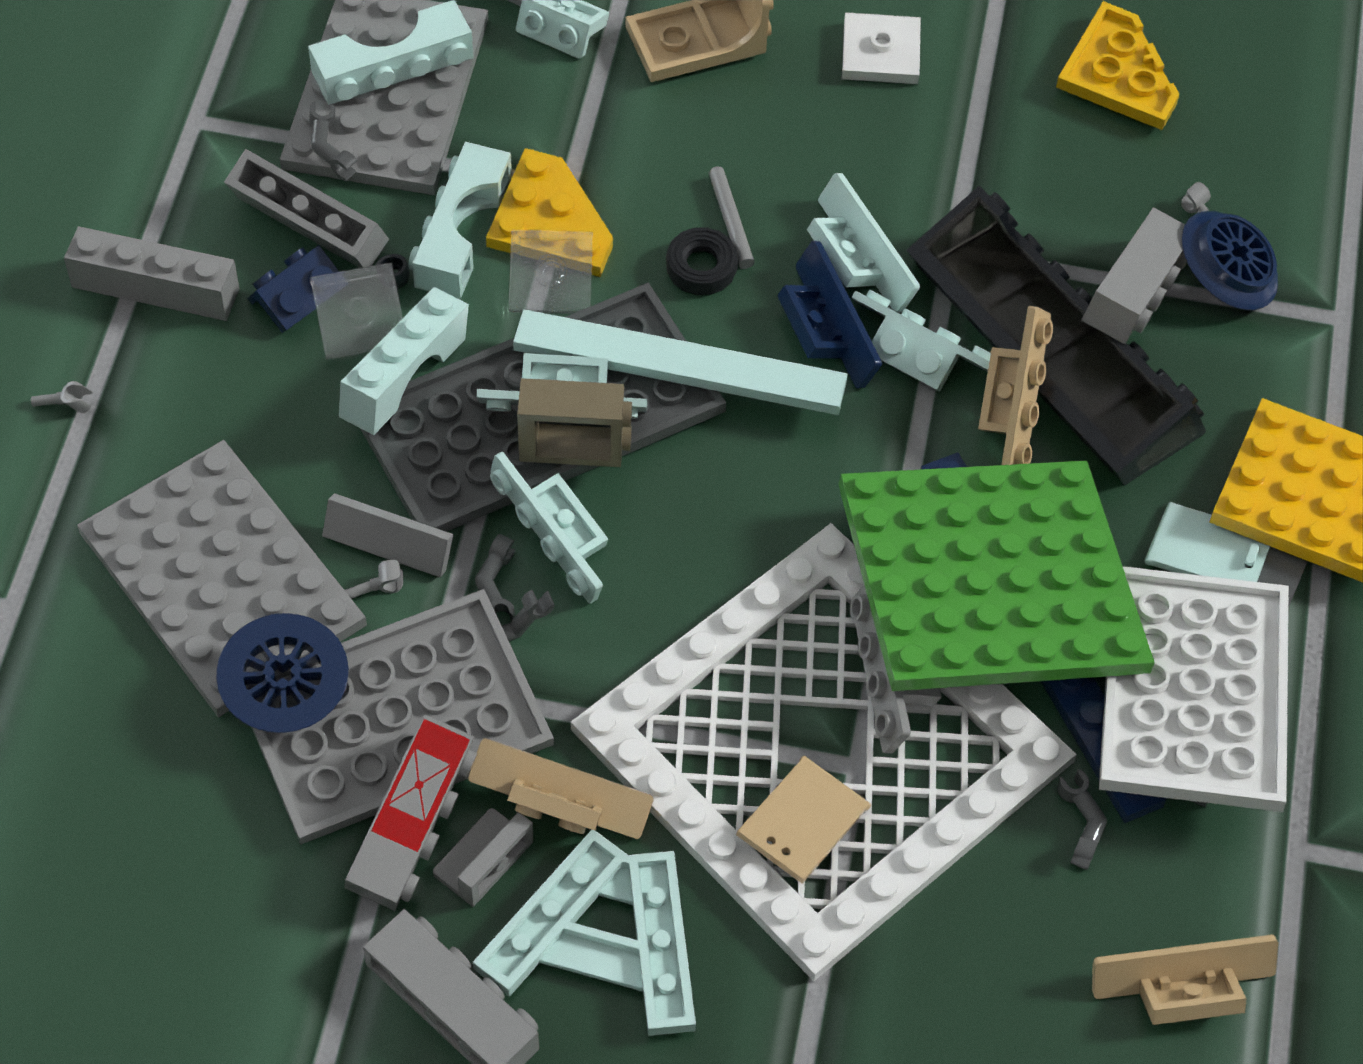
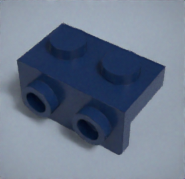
M319 245L309 253L303 247L283 261L287 265V269L278 275L273 270H270L253 283L256 291L247 299L252 305L258 301L282 333L349 285Z

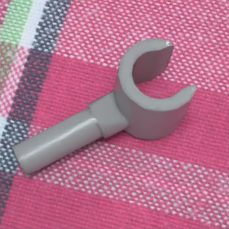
M1200 182L1193 184L1182 198L1183 209L1189 213L1208 211V208L1204 205L1211 197L1208 188Z
M71 381L64 386L62 392L32 396L31 404L33 407L66 404L79 413H85L90 410L91 405L81 398L93 392L82 384Z
M397 560L381 562L378 565L379 577L346 589L345 592L351 599L377 590L385 593L399 592L403 586V570L400 569V563Z

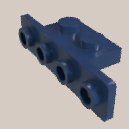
M811 241L796 263V270L804 285H784L777 297L807 357L841 358L855 387L865 388L881 367L882 361L820 241Z

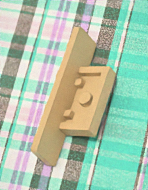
M1029 306L1027 309L1021 350L995 347L991 349L978 429L984 432L1006 434L1001 465L1030 464L1032 459L1030 438L1032 427L1037 424L1039 418L1037 396L1039 386L1043 384L1046 376V364L1043 361L1045 348L1053 334L1051 314L1039 307Z
M487 738L481 740L477 751L478 754L468 779L472 783L509 795L507 801L516 803V812L536 819H541L542 813L560 819L558 823L560 827L580 834H584L586 828L595 831L596 826H600L635 839L641 837L654 800L652 795Z
M1266 935L1096 957L1093 960L1092 992L1096 999L1140 994L1153 1025L1245 1013L1246 997L1238 981L1274 976L1276 974L1279 943L1275 935Z

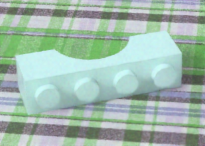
M455 0L418 11V21L413 32L404 40L393 45L384 47L366 46L355 42L344 34L308 46L312 74L328 105L349 100L370 91L386 88L392 84L420 77L429 72L473 59L472 31Z
M469 142L464 143L459 156H453L449 166L447 185L439 187L435 201L436 210L433 216L428 215L422 229L423 240L419 247H413L408 263L409 270H413L415 288L430 291L435 287L457 299H461L474 267L472 243L463 238L456 229L467 216L474 212L489 208H499L512 178L511 153Z
M433 287L341 380L339 417L375 435L398 411L402 395L419 366L429 357H433L443 363L465 340L469 304Z

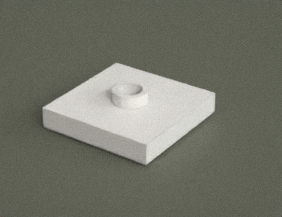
M845 13L842 79L918 84L921 17Z

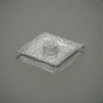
M511 230L509 312L522 313L523 309L540 313L573 314L590 307L593 232Z
M392 263L310 277L326 359L370 352L403 319Z

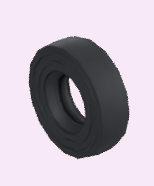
M707 227L688 229L678 234L669 245L666 253L667 274L673 284L684 292L694 295L717 293L724 290L733 281L738 269L736 247L729 237L718 230ZM705 251L715 256L717 264L711 270L698 271L689 267L686 260L694 252Z

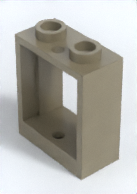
M521 378L517 411L519 462L621 467L622 451L631 450L632 402L624 401V384ZM539 421H542V422H559V423L611 425V428H607V427H589V426H572V425L539 424Z

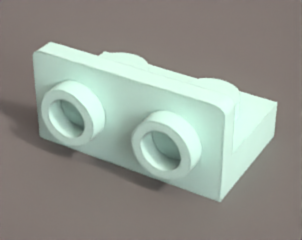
M522 0L516 31L580 59L586 54L589 37L607 25L609 12L582 0Z

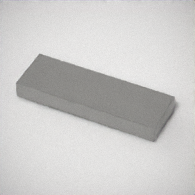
M335 493L328 499L322 536L389 560H397L400 564L441 577L446 572L453 534Z

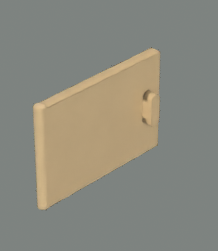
M802 756L799 763L738 829L736 836L803 884L861 815L870 809L871 803L809 758Z

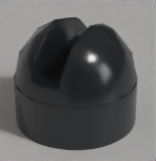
M389 254L377 261L375 265L378 280L386 289L396 287L400 289L407 284L410 271L407 260L402 255Z

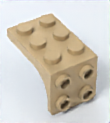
M690 0L627 16L626 29L650 82H655L766 53L767 36H770L772 33L769 10L773 9L774 2L773 0Z

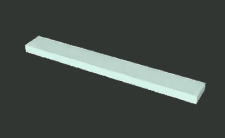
M523 309L513 341L514 351L530 354L608 358L609 370L839 415L848 375V373Z

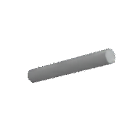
M714 167L709 171V176L729 237L737 250L739 267L742 269L750 268L755 263L724 169L722 167Z

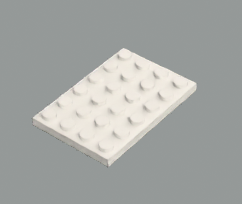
M1123 566L1155 663L1150 674L1106 677L1099 790L1283 812L1286 805L1289 586Z

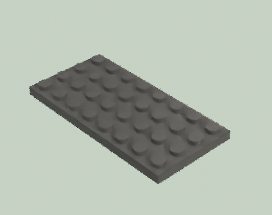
M649 283L565 317L686 341ZM514 338L409 381L402 395L398 411L375 435H372L361 429L411 520L448 532L513 504L507 494L502 495L496 490L490 478L494 456L501 451L504 452L531 489L557 473L566 481L599 467L519 462L518 405H511V411L502 412L487 410L486 403H479L476 397L477 389L520 391L524 352L513 350ZM609 369L607 371V383L624 384V398L647 399V413L638 412V418L631 419V450L622 451V456L726 412V401L719 391ZM539 421V424H554V425H572V426H589V427H607V428H611V425H595V424H577V423H559V422H542V421Z

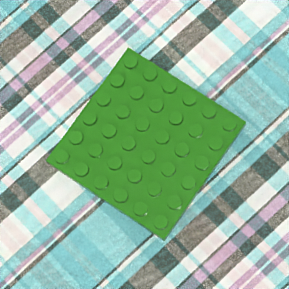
M1087 461L841 474L838 485L892 691L1151 673L1155 662Z

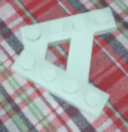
M591 830L473 961V969L484 978L488 977L495 982L508 997L512 995L539 963L643 991L648 1036L695 1031L696 1021L674 851L627 855L598 832ZM598 896L631 904L634 910L637 940L576 924L575 922Z

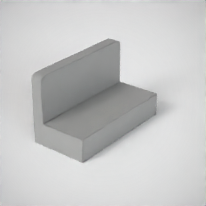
M489 809L433 869L434 877L474 907L533 843L532 822L520 813H517L511 820H508L495 809Z

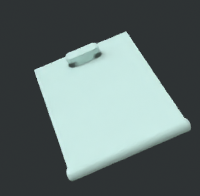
M1169 502L1144 563L1176 573L1257 582L1271 546L1209 523L1211 514Z

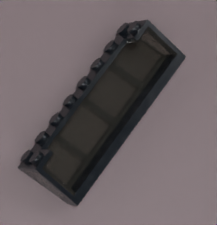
M979 185L906 250L915 265L995 348L1021 350L1029 306L1039 307L1051 314L1053 334L1045 348L1043 361L1046 364V376L1043 384L1039 386L1038 395L1124 486L1206 433L1200 419L1204 416V413L1197 405L1199 401L1183 383L1177 387L1169 375L1161 368L1155 373L1146 363L1150 359L1149 356L1135 341H1132L1129 345L1127 343L1123 344L1082 321L1092 297L1081 286L1074 290L1067 282L1070 276L1056 260L1048 263L1040 255L1044 252V249L1029 233L1023 237L1015 229L1019 224L1009 213L1011 209L996 192L989 196Z

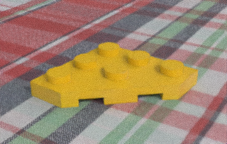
M1104 1L1061 71L1056 88L1160 130H1163L1177 105L1180 95L1175 84L1169 83L1163 71L1165 65L1154 44L1148 43L1143 33L1144 25L1139 16Z
M525 148L486 236V247L601 277L613 248V236L563 158Z

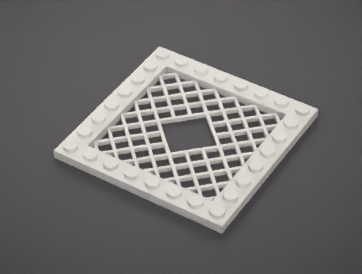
M832 523L571 721V731L624 786L653 796L654 800L650 809L651 814L813 981L823 975L1074 763L1076 753L1003 684L940 688V691L956 706L937 705V703L934 706L905 704L907 713L930 714L929 732L911 731L910 736L906 739L929 742V760L905 759V741L898 747V758L873 757V738H879V736H877L874 728V711L871 697L868 695V700L843 699L844 681H867L866 673L844 671L845 654L859 655L858 645L845 644V627L856 628L854 620L846 617V601L849 604L851 603V599L862 588L864 582L854 544ZM829 584L834 590H825L822 588L825 585ZM809 599L808 615L789 614ZM816 599L840 600L839 617L815 615ZM777 623V640L757 639ZM784 623L808 625L807 642L783 640ZM815 625L838 626V644L814 642ZM745 648V665L725 664ZM752 648L776 649L775 667L751 665ZM783 650L807 651L806 669L782 667ZM814 652L838 653L837 671L813 669ZM713 673L712 690L692 689ZM719 673L743 674V692L718 691ZM750 675L775 676L774 694L749 693ZM781 677L806 678L805 696L781 695ZM813 679L837 680L836 698L812 697ZM680 698L679 716L659 715ZM686 698L711 700L710 718L685 716ZM718 700L743 702L742 720L717 718ZM749 702L774 704L773 722L748 720ZM780 704L867 710L865 784L843 783L857 794H865V800L871 803L870 809L865 811L855 822L864 823V842L839 841L831 850V870L815 869L808 877L830 880V900L804 898L805 881L803 884L798 881L797 893L782 878L792 877L780 867L773 866L772 861L768 858L765 860L753 847L736 836L738 829L743 825V815L751 816L759 807L744 806L745 787L770 788L771 794L783 780L777 779ZM937 714L961 716V734L937 733ZM968 718L987 736L968 735ZM647 724L645 738L640 733L639 729H641L643 726ZM653 724L678 726L677 744L652 742ZM685 726L710 728L709 746L684 744ZM716 728L741 730L740 748L715 746ZM747 731L772 732V750L748 749ZM936 742L961 744V762L936 761ZM968 744L992 746V764L968 763ZM999 747L1007 754L1000 762ZM661 753L676 754V768ZM683 754L708 756L707 774L682 773ZM714 756L740 758L739 776L713 775ZM746 758L771 760L770 778L745 777ZM873 766L897 768V787L872 785ZM904 768L929 770V789L904 787ZM936 770L961 772L960 791L936 789ZM968 772L985 773L968 787ZM690 783L706 784V799ZM713 785L738 786L737 805L712 804ZM872 795L897 796L896 815L872 814ZM904 797L929 798L928 817L904 816ZM936 799L953 800L936 814ZM721 814L737 815L736 830ZM871 824L896 825V844L871 843ZM903 826L920 827L903 841ZM838 851L864 852L863 872L838 870ZM871 853L888 854L870 869ZM837 880L855 881L837 896ZM814 909H822V910L817 913Z

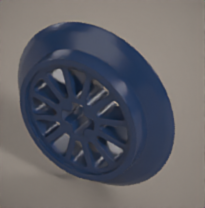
M1202 211L1188 219L1182 232V246L1187 263L1199 282L1216 298L1239 309L1257 310L1269 305L1277 293L1278 274L1275 253L1264 234L1248 220L1233 214Z
M279 613L255 619L234 633L220 654L216 670V680L222 701L237 719L258 730L286 733L302 730L316 724L337 706L347 686L349 667L341 642L325 625L303 615ZM279 645V655H273L268 648ZM294 645L295 647L291 654L285 655V646ZM304 650L310 652L308 655L299 659ZM262 653L267 661L264 662L255 658V656ZM315 663H319L321 666L319 668H309ZM248 667L258 670V672H246ZM291 669L292 679L290 681L281 678L276 682L274 673L276 670L284 673ZM310 680H321L319 685L309 682ZM248 684H258L250 690L245 687ZM298 690H302L312 696L309 699H304ZM267 693L263 702H258L257 700H255ZM292 695L299 705L287 707V696ZM281 696V707H271L276 697Z

